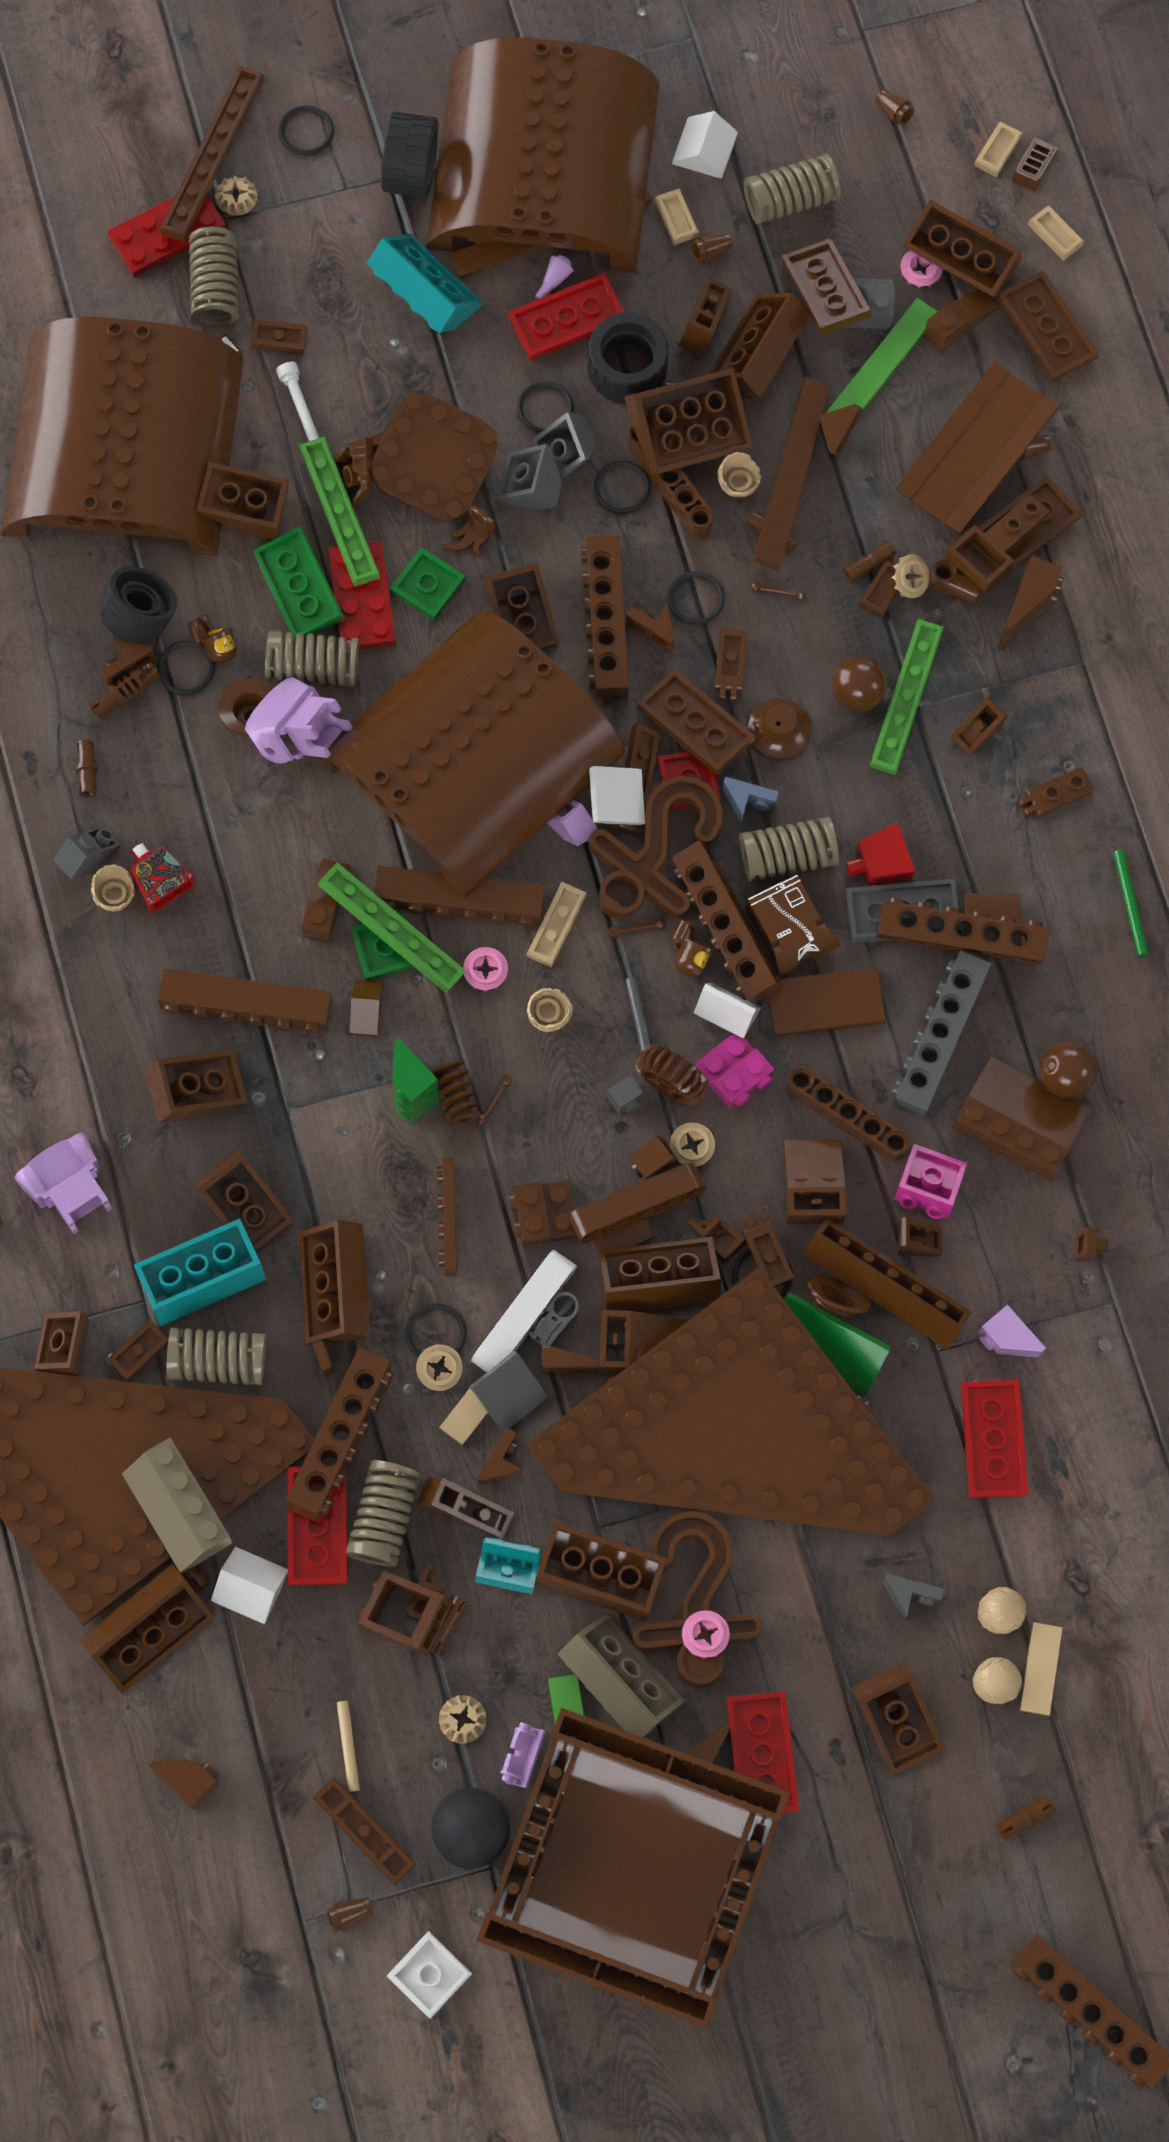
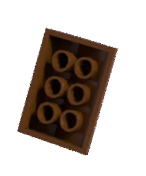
M734 368L625 396L631 424L653 475L753 448Z
M991 1056L957 1115L952 1129L1052 1182L1091 1109L1071 1098L1061 1099L1047 1091L1041 1082Z

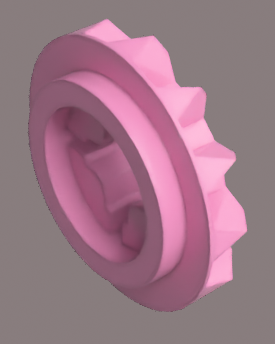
M911 251L904 255L900 265L902 277H905L908 285L912 283L917 285L918 288L921 286L930 287L934 282H938L943 271L942 268ZM917 261L922 267H927L925 275L920 270L915 271L917 269Z
M481 947L475 949L466 957L463 969L466 970L464 976L474 989H481L486 992L491 989H497L506 980L508 964L504 955L498 950L490 947ZM484 959H487L489 968L494 969V971L489 972L487 979H484L483 973L478 971V969L483 967Z
M699 1611L692 1614L686 1620L682 1629L684 1646L687 1647L692 1655L700 1656L703 1659L716 1657L726 1648L729 1641L730 1633L726 1621L719 1614L712 1611ZM701 1626L706 1631H714V1634L710 1637L711 1645L705 1639H697L701 1634Z

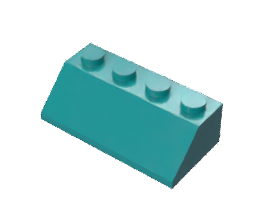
M411 233L382 238L367 262L373 269L374 274L378 278L385 280L392 287V291L404 298L410 304V308L428 321L429 327L436 332L442 333L456 329L483 304L466 285Z
M240 1218L134 1264L160 1327L267 1280Z

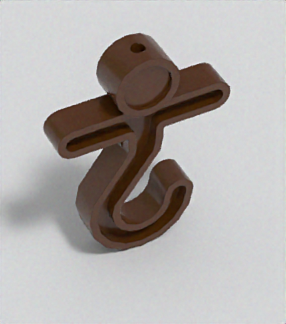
M678 776L665 780L657 786L646 803L644 846L639 852L634 853L605 830L598 829L591 834L588 843L589 851L614 871L605 877L599 890L598 901L601 909L607 916L619 920L631 918L639 911L644 895L673 918H681L686 915L690 906L689 897L665 878L668 810L679 803L692 806L697 811L699 817L693 832L694 842L696 843L700 840L710 846L722 825L723 809L718 795L708 784L695 777Z
M687 1511L671 1516L660 1525L652 1540L651 1553L667 1558L663 1569L666 1570L673 1563L676 1546L683 1540L696 1539L707 1548L708 1559L671 1622L639 1625L633 1632L632 1642L640 1651L681 1648L676 1663L680 1678L692 1687L704 1688L711 1686L719 1679L724 1668L723 1652L719 1653L716 1657H707L705 1659L692 1655L687 1647L684 1646L682 1629L684 1623L692 1614L699 1611H710L709 1603L731 1567L733 1547L728 1532L718 1520L705 1513ZM754 1614L722 1616L729 1628L730 1636L728 1643L755 1640L762 1630V1622ZM701 1626V1634L697 1639H705L711 1645L710 1637L714 1634V1631H706Z

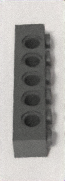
M961 950L957 959L951 957L945 970L946 973L950 974L947 982L941 981L934 995L939 998L936 1007L930 1005L924 1021L928 1023L925 1032L919 1030L913 1046L918 1048L914 1057L908 1054L902 1068L907 1073L903 1081L897 1079L891 1095L896 1097L893 1106L924 1119L989 971L990 962ZM963 980L967 983L968 987L960 989L955 985L954 981ZM945 1004H952L956 1007L957 1012L948 1013L943 1006ZM936 1028L943 1029L947 1036L938 1038L933 1034L932 1030ZM931 1053L936 1061L928 1063L923 1060L922 1054ZM915 1077L921 1078L925 1086L915 1087L911 1083V1079Z

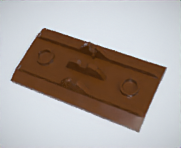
M994 361L896 489L916 505L961 534L1060 407L1059 404L1043 396Z

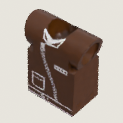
M797 874L748 898L745 911L768 952H770L772 965L778 977L797 968L804 958L819 957L840 946L833 932L822 923Z

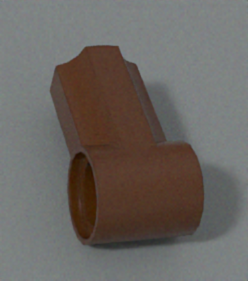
M941 559L933 565L929 576V585L933 590L938 592L946 591L974 605L981 588L961 570L957 569L950 560ZM936 573H945L948 579H941Z

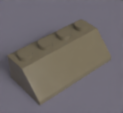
M171 1438L144 1452L122 1473L181 1574L232 1544L229 1534Z
M607 1612L577 1633L558 1653L566 1666L575 1673L586 1689L603 1705L604 1709L617 1721L624 1731L644 1738L685 1702L647 1657L634 1646L632 1640Z

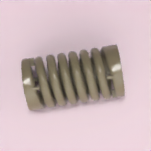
M828 154L807 159L806 162L801 161L797 164H790L787 167H780L778 170H770L768 173H760L759 177L754 175L744 179V193L747 206L756 224L771 221L774 216L781 218L783 214L791 215L793 210L801 212L802 208L808 210L812 205L818 207L821 203H829L830 200L837 201L841 197L837 170ZM827 174L831 177L834 190H832Z
M204 227L197 229L189 235L191 319L194 323L203 327H227L236 323L239 319V301L237 299L238 263L236 262L237 237L235 233L226 228Z
M269 631L265 655L266 680L275 677L278 681H282L285 677H294L303 683L308 680L311 684H315L318 681L322 685L329 682L333 686L339 684L344 687H356L360 654L359 638L347 640L346 648V638L340 637L338 639L335 659L336 638L334 636L328 637L325 655V636L318 635L314 658L315 636L313 634L307 635L304 655V634L297 633L293 657L294 634L287 632L285 642H283V633L281 631Z
M830 817L819 818L815 821L808 820L806 824L798 822L795 826L787 824L785 828L783 826H776L775 829L770 827L764 831L760 829L753 832L740 833L739 835L742 863L748 882L757 880V878L759 880L765 879L766 873L769 878L775 877V865L778 875L784 876L786 874V866L790 874H795L797 867L800 872H805L807 864L810 870L817 869V862L821 868L837 866L839 864L837 839ZM792 842H793V845H794L795 856H794V851H793V847H792ZM782 845L784 848L785 859L782 851ZM760 846H761L762 851H763L764 862H763V858H762V855H761V852H760ZM772 848H773V851H774L775 864H774V859H773V855H772Z
M171 1327L167 1350V1379L184 1380L186 1377L187 1380L193 1381L197 1377V1380L201 1382L206 1381L208 1378L210 1382H217L219 1379L221 1383H227L230 1379L233 1384H238L242 1380L245 1385L256 1384L262 1386L265 1373L267 1336L262 1333H253L248 1348V1333L242 1332L237 1353V1333L232 1331L229 1333L226 1352V1332L219 1331L215 1352V1331L208 1330L204 1351V1331L198 1329L195 1333L193 1350L192 1330L190 1328L184 1330Z
M372 1460L367 1473L368 1477L365 1480L367 1487L362 1491L363 1498L359 1501L360 1509L357 1510V1519L353 1523L355 1530L350 1534L345 1554L368 1564L396 1568L397 1557L400 1555V1550L396 1546L403 1544V1539L399 1536L406 1533V1528L402 1525H406L409 1522V1517L404 1514H409L412 1511V1507L406 1503L414 1502L415 1496L411 1493L417 1491L421 1474L399 1464Z

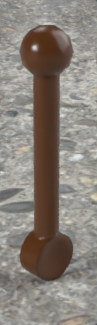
M757 581L751 584L753 592L761 590L792 595L799 599H806L807 597L805 590L795 591L765 586Z
M658 919L655 923L625 928L612 926L609 929V936L617 938L623 933L653 928L662 930L666 927V921Z
M509 1075L501 1077V1085L482 1115L476 1118L478 1125L482 1126L487 1123V1116L503 1090L511 1085L512 1078Z

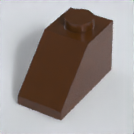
M196 1760L152 1761L149 1764L193 1810L219 1784L214 1779L218 1773L206 1761L202 1765Z

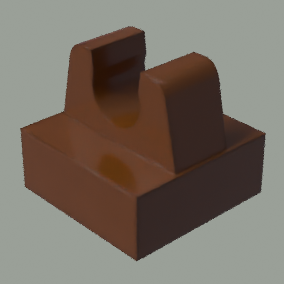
M1086 1227L1076 1232L1074 1261L1086 1262L1095 1258L1096 1255H1101L1102 1251L1108 1252V1240L1097 1237L1098 1229Z

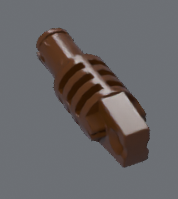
M147 660L129 670L126 675L121 676V679H117L114 684L109 685L108 692L90 704L89 707L96 717L101 719L116 706H124L134 696L146 690L160 674L156 667Z

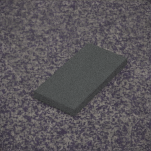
M956 878L845 888L851 943L885 941V939L876 938L881 904L883 901H888L889 898L903 899L905 904L916 906L917 902L933 905L932 909L944 910V907L960 909ZM903 915L900 917L903 926L910 928L915 925V920L912 916ZM936 919L928 921L930 930L933 932L942 931L943 927L940 921ZM962 924L956 926L958 934L962 933Z

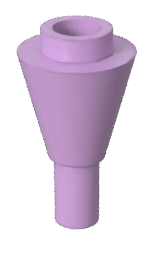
M558 255V257L551 256L543 285L535 296L537 300L548 296L552 289H555L573 272L570 260L562 255Z

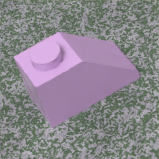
M574 800L548 822L564 840L576 846L589 840L591 834L598 829L584 806Z
M1008 1305L986 1322L978 1332L981 1335L979 1339L982 1344L990 1351L993 1349L997 1354L1038 1358L1046 1349Z

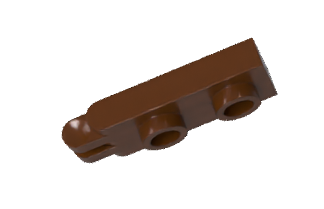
M720 629L715 690H720L719 700L725 701L726 691H731L730 701L736 702L737 692H742L747 631Z
M1080 767L1029 789L1025 792L1026 797L1020 799L1018 804L1020 807L1031 804L1030 807L1022 811L1025 817L1034 813L1037 817H1041L1093 794L1094 788L1083 767Z
M759 1211L753 1213L757 1222L755 1225L752 1224L749 1215L743 1217L746 1228L742 1232L757 1268L759 1267L774 1288L793 1281V1273L770 1220L764 1221Z

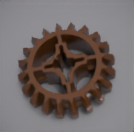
M651 1044L638 1056L639 1059L636 1062L635 1068L639 1075L651 1087L667 1098L672 1099L675 1103L678 1102L682 1106L693 1107L705 1096L709 1085L706 1077L701 1074L699 1069L694 1067V1064L688 1062L686 1058L681 1057L678 1053H674L662 1045Z

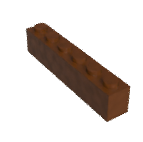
M378 866L374 894L393 910L405 909L411 914L419 915L423 914V912H431L435 916L442 918L456 915L462 916L463 919L468 921H477L479 918L490 919V922L495 924L516 922L519 926L529 928L541 924L545 885L485 878L463 897L445 880L443 873Z
M163 968L158 1004L160 1009H164L163 1011L169 1014H180L181 1011L191 1013L192 1016L197 1018H208V1015L217 1016L220 1020L226 1022H236V1019L246 1020L248 1024L263 1026L264 1023L275 1024V1027L283 1030H291L292 1027L303 1028V1031L307 1033L318 1034L320 1031L327 1032L332 996L331 991Z
M828 1218L824 1220L815 1232L803 1253V1256L947 1350L972 1313Z

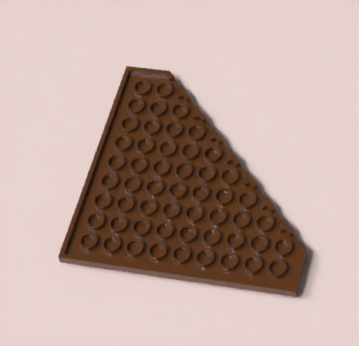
M759 1267L526 1444L562 1492L888 1536L936 1501Z
M0 1367V1518L84 1627L172 1559L122 1473L144 1452L171 1438L218 1518L222 1521L286 1472L288 1467L294 1466L308 1455L315 1439L283 1399Z

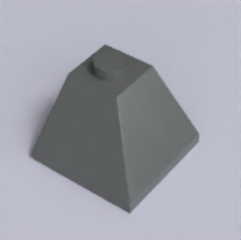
M853 278L871 310V318L843 328L891 330L895 300L893 280Z
M567 412L534 437L532 443L533 446L543 444L550 446L562 480L589 460L598 438L589 415Z
M543 444L508 453L497 496L498 502L535 511L556 507L562 481L549 445Z

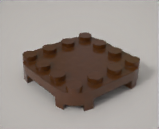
M411 393L397 406L374 454L372 481L377 491L385 497L388 495L435 518V521L445 523L457 520L464 516L471 507L495 456L497 448L496 432L482 419L432 395Z

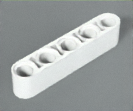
M553 1249L475 1352L471 1362L485 1372H488L513 1351L516 1352L528 1336L529 1330L531 1331L546 1312V1308L550 1305L553 1297L560 1293L569 1281L577 1265Z

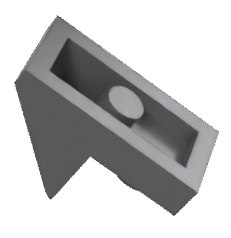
M886 1574L883 1579L884 1587L904 1619L908 1613L911 1597L916 1598V1603L931 1607L933 1603L938 1604L942 1599L943 1588L891 1574Z

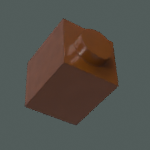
M661 1136L653 1137L629 1155L633 1161L631 1164L632 1169L640 1178L644 1177L645 1179L661 1174L679 1160Z

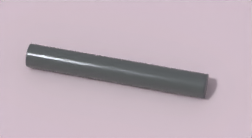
M635 977L627 978L625 983L642 1052L648 1045H651L637 980Z

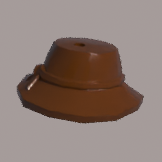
M257 678L240 679L226 687L218 702L220 721L228 731L241 736H249L245 731L249 717L258 704L274 688L272 685Z
M775 698L762 702L751 712L747 729L755 735V740L751 745L765 757L783 760L798 755L806 746L812 726L807 712L793 701ZM777 722H780L781 725H780V726H776V723H777Z
M823 1273L812 1274L807 1282L813 1294L812 1305L844 1322H847L856 1313H867L871 1306V1302L865 1295L838 1279Z

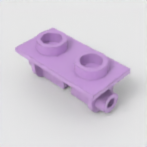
M521 1722L519 1727H515V1733L510 1748L515 1749L514 1755L507 1754L503 1769L500 1772L503 1774L502 1781L523 1788L528 1787L546 1732L545 1730L532 1728L530 1725Z

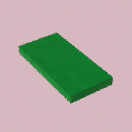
M301 526L252 550L290 632L294 634L295 642L297 633H303L304 640H306L308 634L316 635L345 619Z
M789 1292L784 1301L850 1388L866 1396L891 1346Z

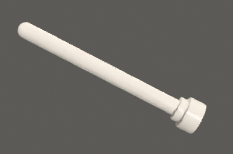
M286 362L276 369L281 382H284V385H288L308 440L318 439L319 436L298 384L300 372L296 362Z

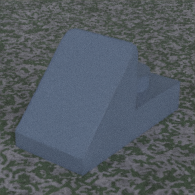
M725 777L722 790L741 823L747 804L760 811H774L779 793L775 790Z

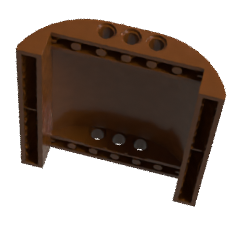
M501 37L481 41L462 50L453 59L426 249L453 252L456 236L610 253V269L636 272L660 86L659 80L647 67L637 60L615 50L591 44L528 37Z
M72 317L52 321L41 326L30 338L1 535L29 538L31 525L188 540L190 554L217 556L221 523L197 513V507L208 463L230 465L243 357L228 344L215 337L172 324L106 317Z
M480 610L350 721L353 728L350 731L343 730L328 748L331 753L328 758H316L333 774L340 769L442 866L445 880L465 897L590 786L589 768L593 766L611 767L626 754V751L603 713L564 670L509 622L492 612Z
M561 1708L551 1734L552 1740L489 1912H486L476 1941L708 2028L790 1792Z

